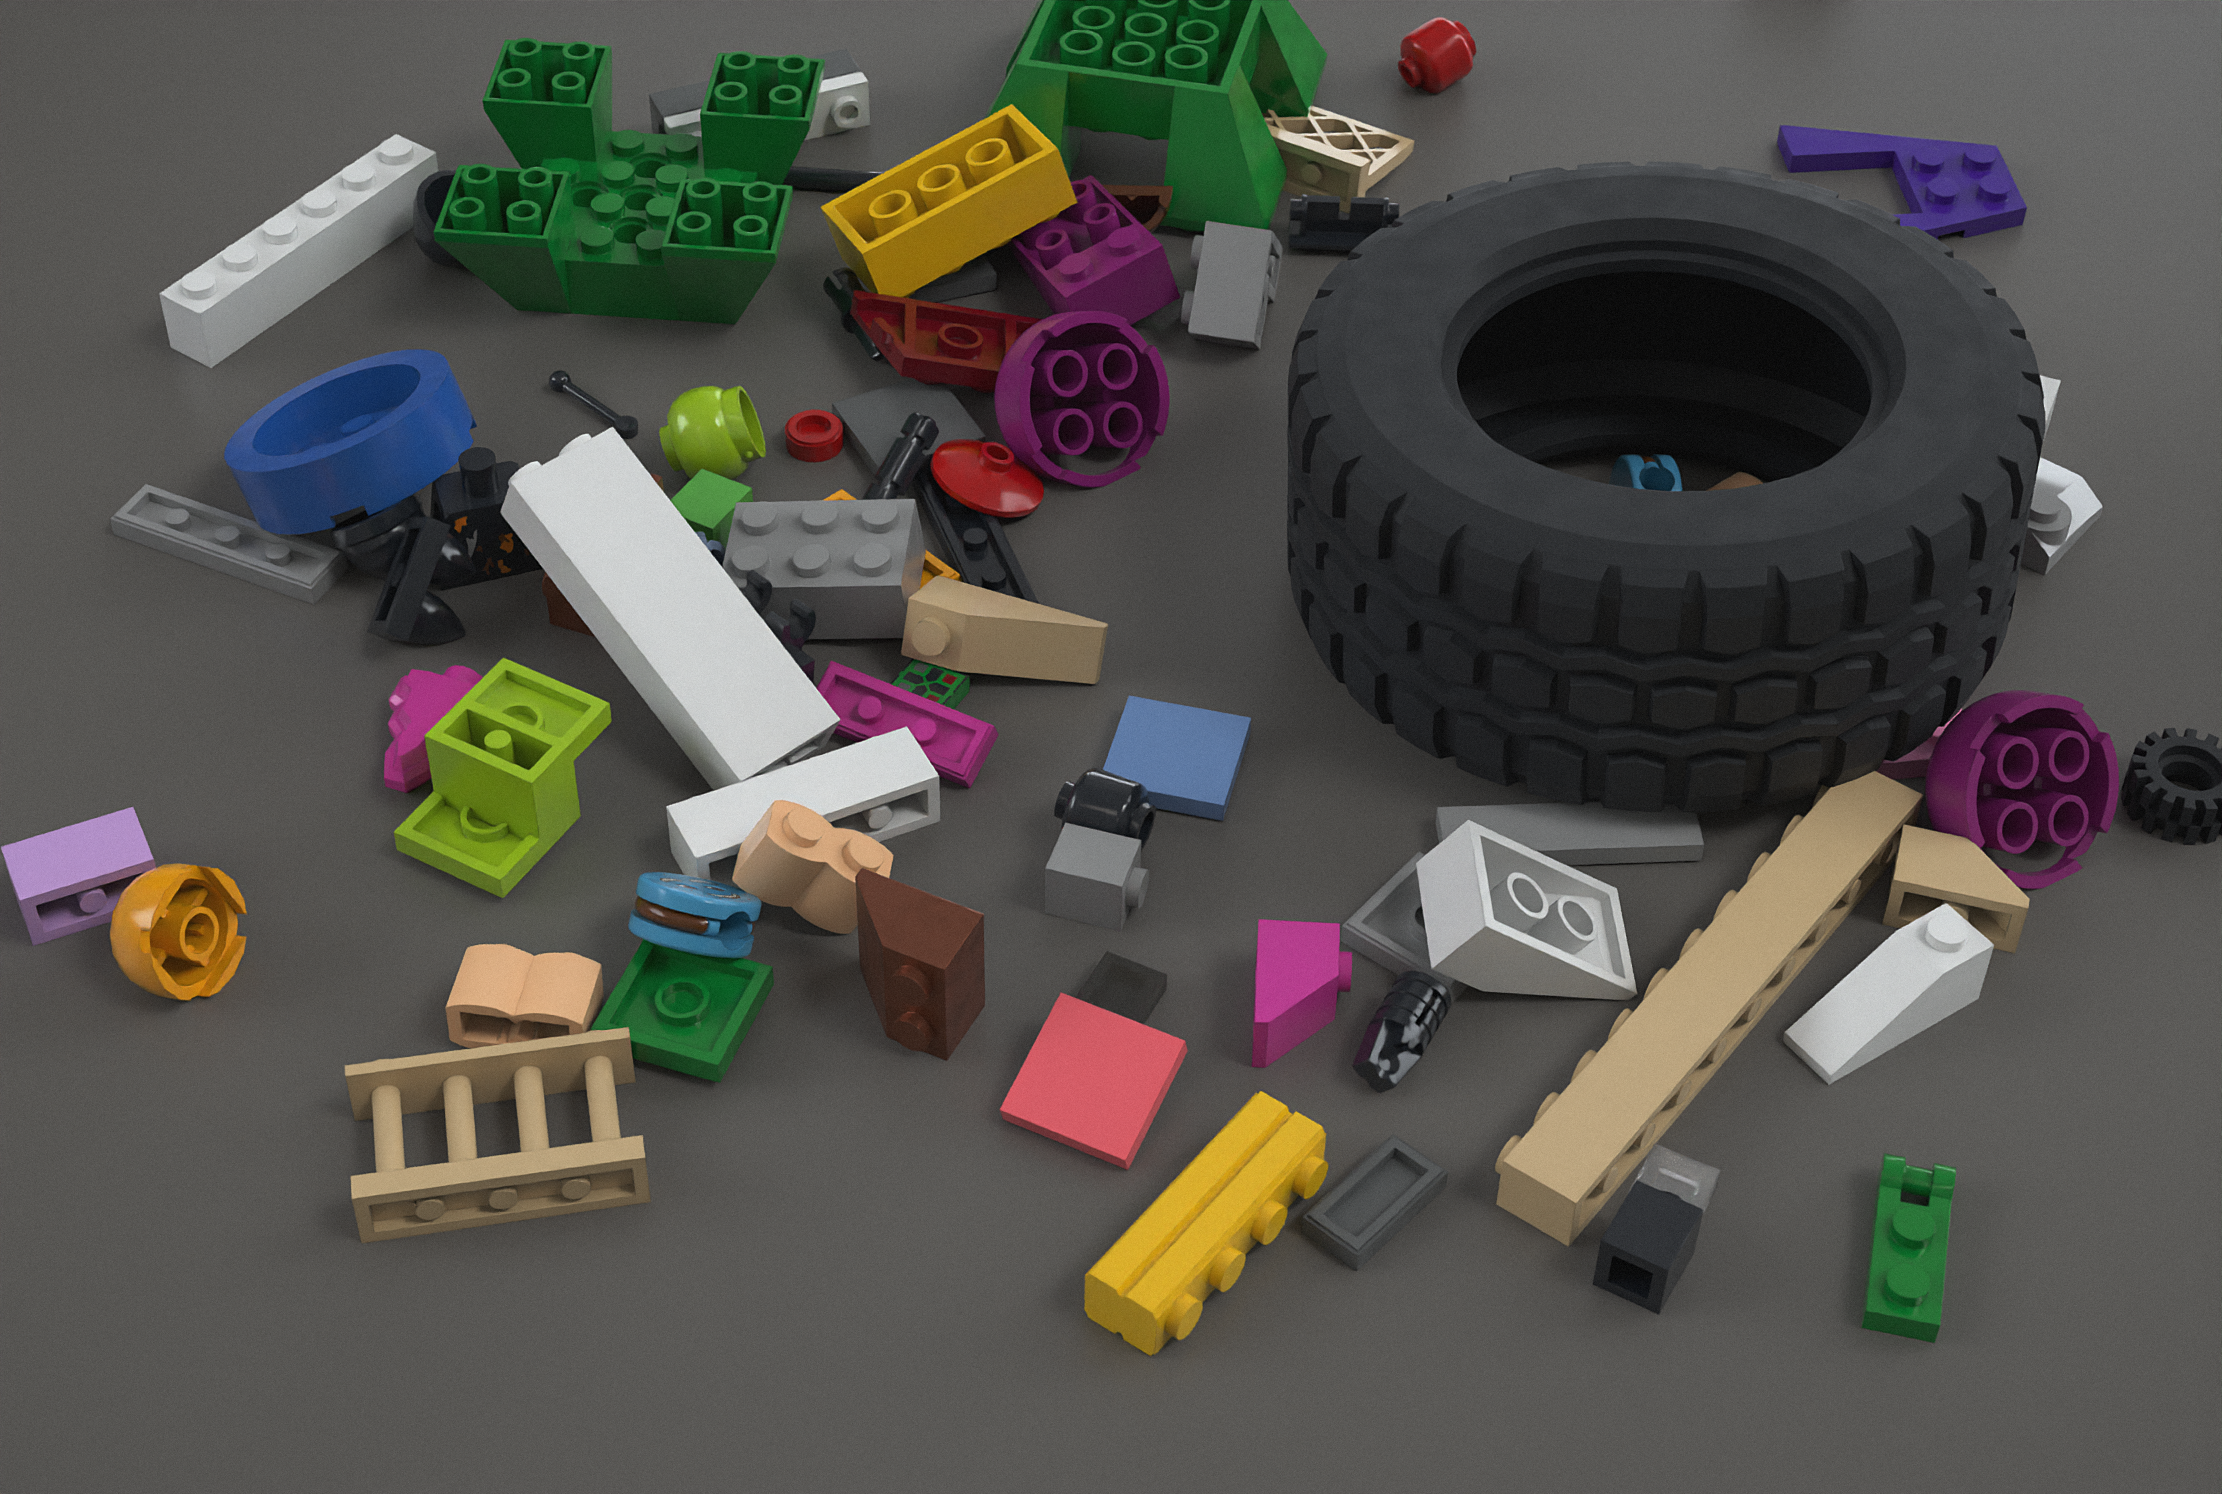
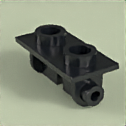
M1302 194L1301 199H1291L1289 248H1302L1310 251H1323L1325 249L1352 251L1363 240L1380 228H1392L1393 221L1399 217V203H1389V197H1351L1350 213H1339L1340 196Z

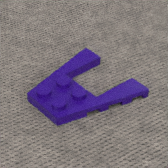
M1780 125L1777 145L1789 173L1891 168L1911 211V214H1892L1900 218V226L1917 227L1938 239L1940 235L1961 231L1962 238L2023 225L2027 206L1996 145Z

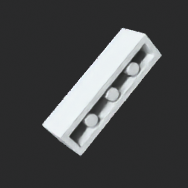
M906 726L666 806L671 853L683 874L741 889L732 880L740 845L774 800H785L803 805L824 817L834 828L855 830L881 842L939 822L940 785L938 773Z

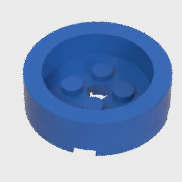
M425 349L400 350L371 356L338 367L276 398L251 416L233 434L225 448L224 459L255 520L262 529L271 533L286 535L311 533L334 528L336 524L334 515L364 506L369 516L423 489L458 462L460 454L471 447L474 441L469 430L477 427V424L451 367L442 354Z

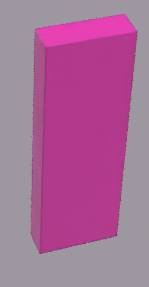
M834 661L830 662L816 687L841 719L833 733L858 743L907 726L938 775L969 789L999 735L994 725Z

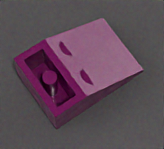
M1092 175L1083 180L1071 182L1077 203L1062 210L1054 219L1038 223L1014 236L1007 243L1054 315L1076 311H1102L1119 315L1127 319L1126 323L1131 325L1181 298L1163 245Z

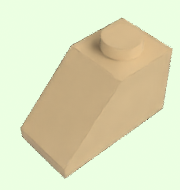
M1903 824L1891 872L1882 925L1902 928L1947 903L1994 944L1993 949L2015 953L2028 912L2030 899L1968 838Z

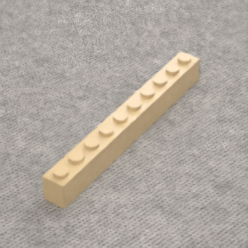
M1876 771L1835 787L1831 786L1829 788L1822 785L1815 797L1812 809L1805 817L1796 815L1790 821L1783 833L1780 846L1773 854L1763 852L1758 857L1743 888L1739 892L1730 890L1723 897L1715 912L1713 922L1707 929L1703 931L1697 928L1691 933L1681 950L1678 962L1671 970L1661 968L1655 974L1648 985L1641 1004L1634 1011L1626 1008L1618 1016L1605 1045L1598 1052L1589 1050L1585 1053L1573 1073L1569 1086L1561 1095L1552 1092L1547 1096L1536 1114L1534 1125L1525 1136L1521 1138L1515 1135L1505 1144L1495 1165V1172L1500 1174L1496 1204L1569 1247L1895 860L1903 824L1916 826L1923 794Z

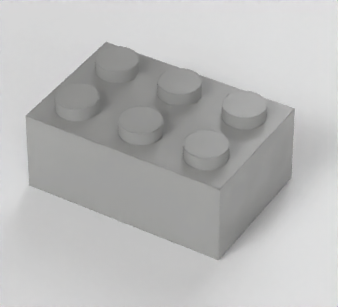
M916 499L736 502L722 568L741 591H744L746 588L747 572L751 570L756 571L771 582L772 595L770 601L760 614L764 621L767 614L772 611L787 621L790 615V603L794 599H798L813 609L816 614V623L808 639L903 638L908 599L920 589L926 554Z

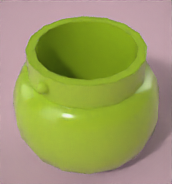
M701 386L680 394L672 402L668 410V425L659 429L661 445L669 465L675 472L684 469L690 479L701 469H705L733 480L747 470L749 462L764 458L766 455L765 440L757 413L751 399L742 386H735L727 390L717 386Z

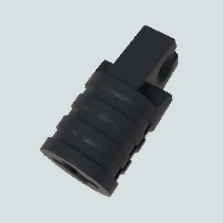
M1405 971L1398 975L1392 988L1388 991L1384 1001L1368 1024L1352 1068L1358 1075L1364 1078L1376 1092L1382 1093L1395 1088L1423 1056L1435 1032L1439 1029L1451 1008L1452 1001L1447 989L1435 978L1422 972ZM1431 995H1433L1434 998L1429 1005L1428 1001L1430 1000Z

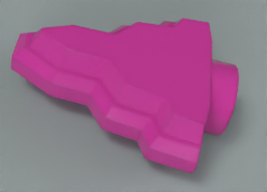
M454 665L448 667L443 675L411 669L408 676L405 675L400 678L389 698L390 709L394 712L388 722V728L394 740L385 752V787L409 793L425 784L431 778L424 735L483 678L481 675L468 667Z

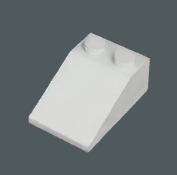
M1467 820L1416 863L1432 970L1485 992L1626 1001L1637 994L1617 888L1470 820Z

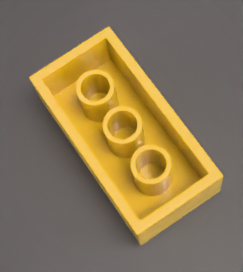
M1011 104L821 206V210L843 261L855 272L871 293L908 298L920 287L943 275L958 271L965 263L991 249L1006 245L1014 236L1038 223L1054 219L1062 210L1077 203L1058 148Z

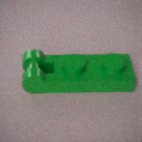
M1887 1153L1883 1154L1877 1182L1861 1328L1935 1343L1941 1324L1956 1167L1934 1163L1931 1170L1906 1165V1157ZM1901 1193L1926 1197V1206L1900 1201Z

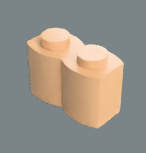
M774 800L740 845L732 880L746 893L757 896L763 902L776 906L792 907L804 919L820 928L835 933L851 934L858 925L855 876L861 868L889 878L894 855L870 836L851 829L834 828L824 817L803 805L785 800Z
M480 944L467 947L446 1005L449 1040L467 1048H477L588 1032L598 1017L604 998L602 965L594 960L570 952L544 953L533 956L530 953L506 944Z

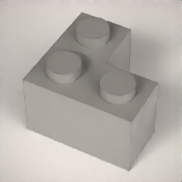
M1206 221L1204 236L1195 235L1190 259V267L1197 269L1195 291L1186 290L1181 312V323L1189 325L1188 333L1194 340L1260 350L1267 302H1274L1283 252V247L1273 230Z

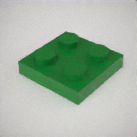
M643 939L590 1031L629 1027L633 1059L720 1083L774 985L773 966L744 958H719L683 952Z

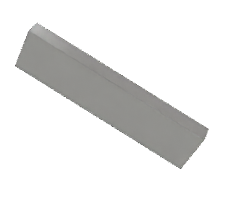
M145 484L110 518L114 535L313 605L348 569L347 558L342 551L293 534L286 535L268 532L262 529L255 521Z
M1601 801L1585 802L1583 805L1575 803L1437 807L1435 821L1439 844L1467 820H1470L1565 865L1701 861L1704 849V841L1696 812H1682L1675 804H1665L1662 812L1603 808Z

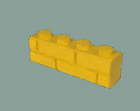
M1262 1091L1255 1093L1085 1274L1084 1311H1086L1088 1318L1114 1334L1117 1332L1121 1333L1125 1341L1149 1356L1156 1355L1172 1336L1178 1340L1188 1336L1200 1318L1203 1309L1202 1302L1215 1288L1221 1292L1229 1290L1240 1276L1246 1261L1245 1255L1257 1242L1263 1245L1270 1244L1279 1234L1285 1223L1288 1213L1287 1208L1298 1196L1306 1200L1310 1199L1321 1187L1328 1171V1162L1324 1160L1326 1133L1323 1127L1297 1111L1293 1114L1290 1113L1287 1105Z

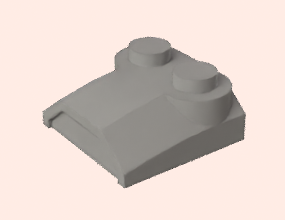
M2041 457L2036 474L2021 564L2046 575L2101 516L2103 506L2082 476Z

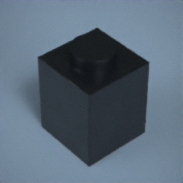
M1636 1180L1601 1239L1593 1285L1660 1314L1694 1255L1704 1209L1684 1201L1674 1193L1658 1190Z

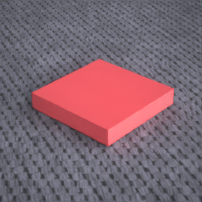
M1061 992L1000 1108L1001 1116L1005 1121L1128 1170L1188 1052L1186 1041Z

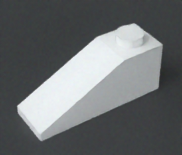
M1945 903L1893 933L1784 1032L1783 1042L1830 1085L1979 999L1994 944Z

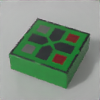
M913 658L890 683L951 709H955L970 692L969 675Z

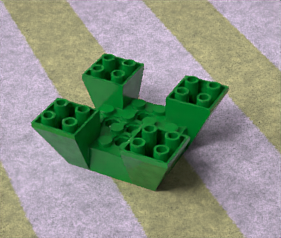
M1038 0L1006 67V78L983 119L1012 104L1058 148L1068 178L1081 151V128H1087L1097 133L1115 132L1136 135L1147 140H1169L1164 186H1173V193L1168 213L1160 225L1178 227L1185 231L1194 232L1204 231L1206 221L1269 230L1287 180V168L1262 113L1267 114V110H1272L1277 117H1308L1327 63V53L1288 0Z
M533 38L505 39L482 102L485 113L522 169L492 167L488 164L458 165L434 230L435 241L516 310L736 324L776 264L793 198V186L782 184L810 130L825 71V59L806 58L798 54L786 56L753 55L746 51L718 53L700 112L702 137L688 133L668 135L640 133L636 130L612 131L611 46L592 45L585 41L557 43L541 42Z

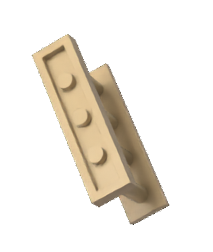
M629 1027L592 1030L573 1035L396 1059H379L373 1062L345 1065V1077L355 1121L373 1119L376 1172L350 1176L352 1203L361 1243L651 1202L643 1135L621 1138L615 1085L636 1082ZM587 1089L592 1142L550 1148L544 1095ZM516 1099L521 1152L478 1158L473 1105ZM445 1109L449 1162L405 1168L402 1115Z

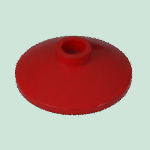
M956 439L941 444L933 454L931 471L936 482L952 498L971 509L998 517H1021L1034 512L1043 499L1044 487L1039 475L1002 444L974 439Z

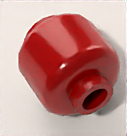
M1443 17L1433 18L1403 38L1400 44L1402 59L1398 61V69L1402 78L1410 87L1415 88L1419 85L1430 93H1441L1470 73L1473 68V56L1476 54L1475 42L1461 22L1457 20L1451 22Z

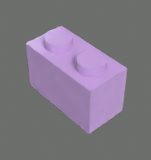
M134 807L1 847L13 890L33 946L111 922L113 910L121 893L135 878L156 868L154 858Z

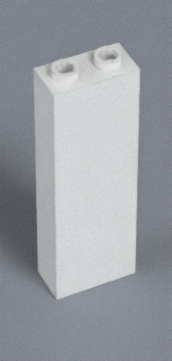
M613 427L593 438L589 434L578 436L561 450L558 457L543 465L538 461L531 462L519 469L509 479V488L500 513L713 790L798 763L827 744L841 719Z

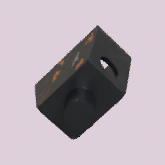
M473 447L462 452L458 459L460 471L443 474L432 482L430 517L450 525L448 533L455 537L467 550L476 573L464 581L440 585L441 591L543 569L500 513L509 488L508 481L520 469L518 463L513 461L496 463L494 452L485 447Z

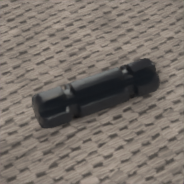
M917 412L908 416L900 430L904 437H897L874 476L879 480L878 483H871L861 500L896 499L898 495H905L926 457L922 451L930 450L939 434L936 422L932 418Z

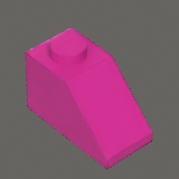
M1258 919L1252 1067L1266 1068L1335 1020L1337 992H1350L1352 977V952L1339 951L1340 923Z

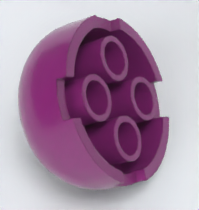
M1076 311L1055 314L1035 323L1024 331L1005 355L997 375L994 395L998 426L1008 448L1040 477L1074 486L1104 487L1140 470L1142 467L1135 460L1149 452L1156 436H1163L1170 405L1169 383L1165 366L1156 347L1148 345L1142 336L1126 323L1127 319L1102 311ZM1089 446L1104 448L1130 447L1127 457L1119 466L1107 472L1093 475H1084L1062 469L1044 455L1074 456L1083 453Z
M2009 690L1979 699L1962 710L1947 725L1938 738L1930 756L1925 778V802L1933 831L1966 837L1980 849L1981 847H1986L2012 854L2024 852L2032 845L2034 840L2066 846L2061 859L2050 868L2042 871L2014 872L1998 866L2020 888H2045L2080 871L2082 866L2074 858L2087 852L2098 832L2108 833L2116 810L2119 791V769L2115 748L2109 733L2098 730L2091 717L2082 709L2083 703L2066 696L2030 690Z

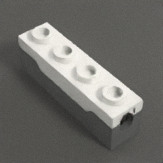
M847 49L807 57L825 59V71L810 130L805 140L870 125L869 82ZM710 80L649 94L652 134L673 135L676 133H688L693 136L702 137L700 112Z

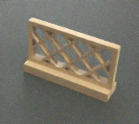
M1315 106L1311 107L1308 117H1277L1272 110H1267V114L1262 113L1287 168V180L1283 191L1302 197V194L1340 196L1339 210L1350 213L1351 197H1365L1366 190L1400 165L1413 152L1414 140ZM1336 131V132H1338V133H1323V132ZM1373 147H1381V148H1384V149H1370V148H1373Z

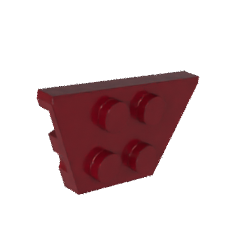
M858 290L853 292L850 314L900 376L914 378L924 384L932 385L942 382L968 386L983 393L995 392L1000 366L1016 339L1032 325L1043 320Z

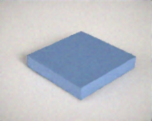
M1129 695L1103 770L1144 785L1148 792L1149 804L1154 805L1157 809L1223 821L1249 740L1251 718Z

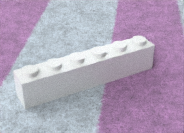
M395 134L159 293L171 348L212 368L413 228V202L418 187L429 175L439 171L436 152Z

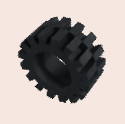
M2165 728L2162 737L2154 731L2146 735L2144 743L2138 742L2132 754L2121 789L2123 790L2121 800L2123 806H2129L2127 815L2132 821L2144 818L2141 829L2151 834L2156 828L2163 830L2161 840L2171 843L2175 834L2182 835L2184 845H2195L2198 835H2200L2205 844L2216 841L2218 833L2222 836V748L2216 747L2219 740L2218 737L2208 734L2206 740L2203 741L2196 738L2197 730L2186 728L2183 737L2178 736L2175 728ZM2169 781L2186 783L2200 791L2183 789Z

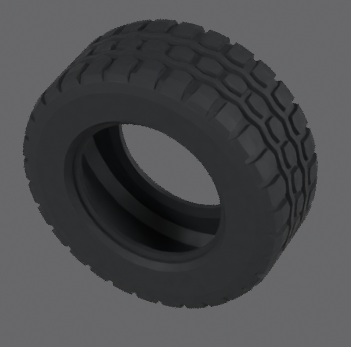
M1630 162L1579 164L1576 170L1554 167L1511 175L1508 182L1491 180L1469 186L1448 194L1446 201H1430L1405 213L1393 221L1392 228H1380L1363 240L1350 252L1347 261L1340 262L1327 276L1303 319L1293 346L1292 361L1288 373L1287 561L1294 601L1310 639H1312L1325 666L1339 683L1346 684L1349 695L1364 710L1382 724H1394L1397 735L1438 759L1455 756L1457 768L1482 779L1506 787L1522 782L1527 784V793L1553 800L1583 805L1590 798L1601 800L1603 808L1640 812H1662L1665 804H1675L1682 812H1713L1740 809L1741 800L1749 799L1763 806L1813 795L1817 784L1831 788V786L1835 787L1856 780L1873 771H1877L1883 760L1894 762L1915 750L1932 737L1937 727H1944L1961 710L1997 658L2006 637L2008 623L2011 620L2036 483V474L2045 433L2046 412L2043 403L2044 393L2036 357L2031 343L2026 339L2025 330L2013 309L2005 299L1997 297L1996 288L1969 262L1955 259L1952 249L1919 228L1900 226V218L1857 199L1841 200L1839 199V193L1792 179L1784 181L1771 180L1770 174L1721 166L1710 170L1704 169L1701 164L1679 162H1647L1645 166H1635ZM1605 453L1665 454L1724 465L1749 473L1769 483L1711 491L1647 490L1591 481L1562 473L1540 464L1559 459Z

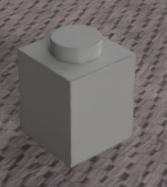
M1065 822L1045 868V914L1121 932L1131 906L1141 908L1148 889L1150 873L1148 869L1141 868V840Z

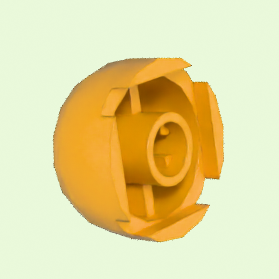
M179 863L165 864L147 871L135 878L126 887L113 910L110 928L113 956L122 972L133 983L149 993L179 1000H190L196 996L210 997L218 993L233 977L244 954L246 936L237 935V913L247 915L245 900L235 881L219 868Z

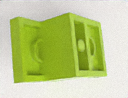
M503 657L424 735L434 791L394 831L397 850L504 898L581 817L574 760L612 722L610 703Z

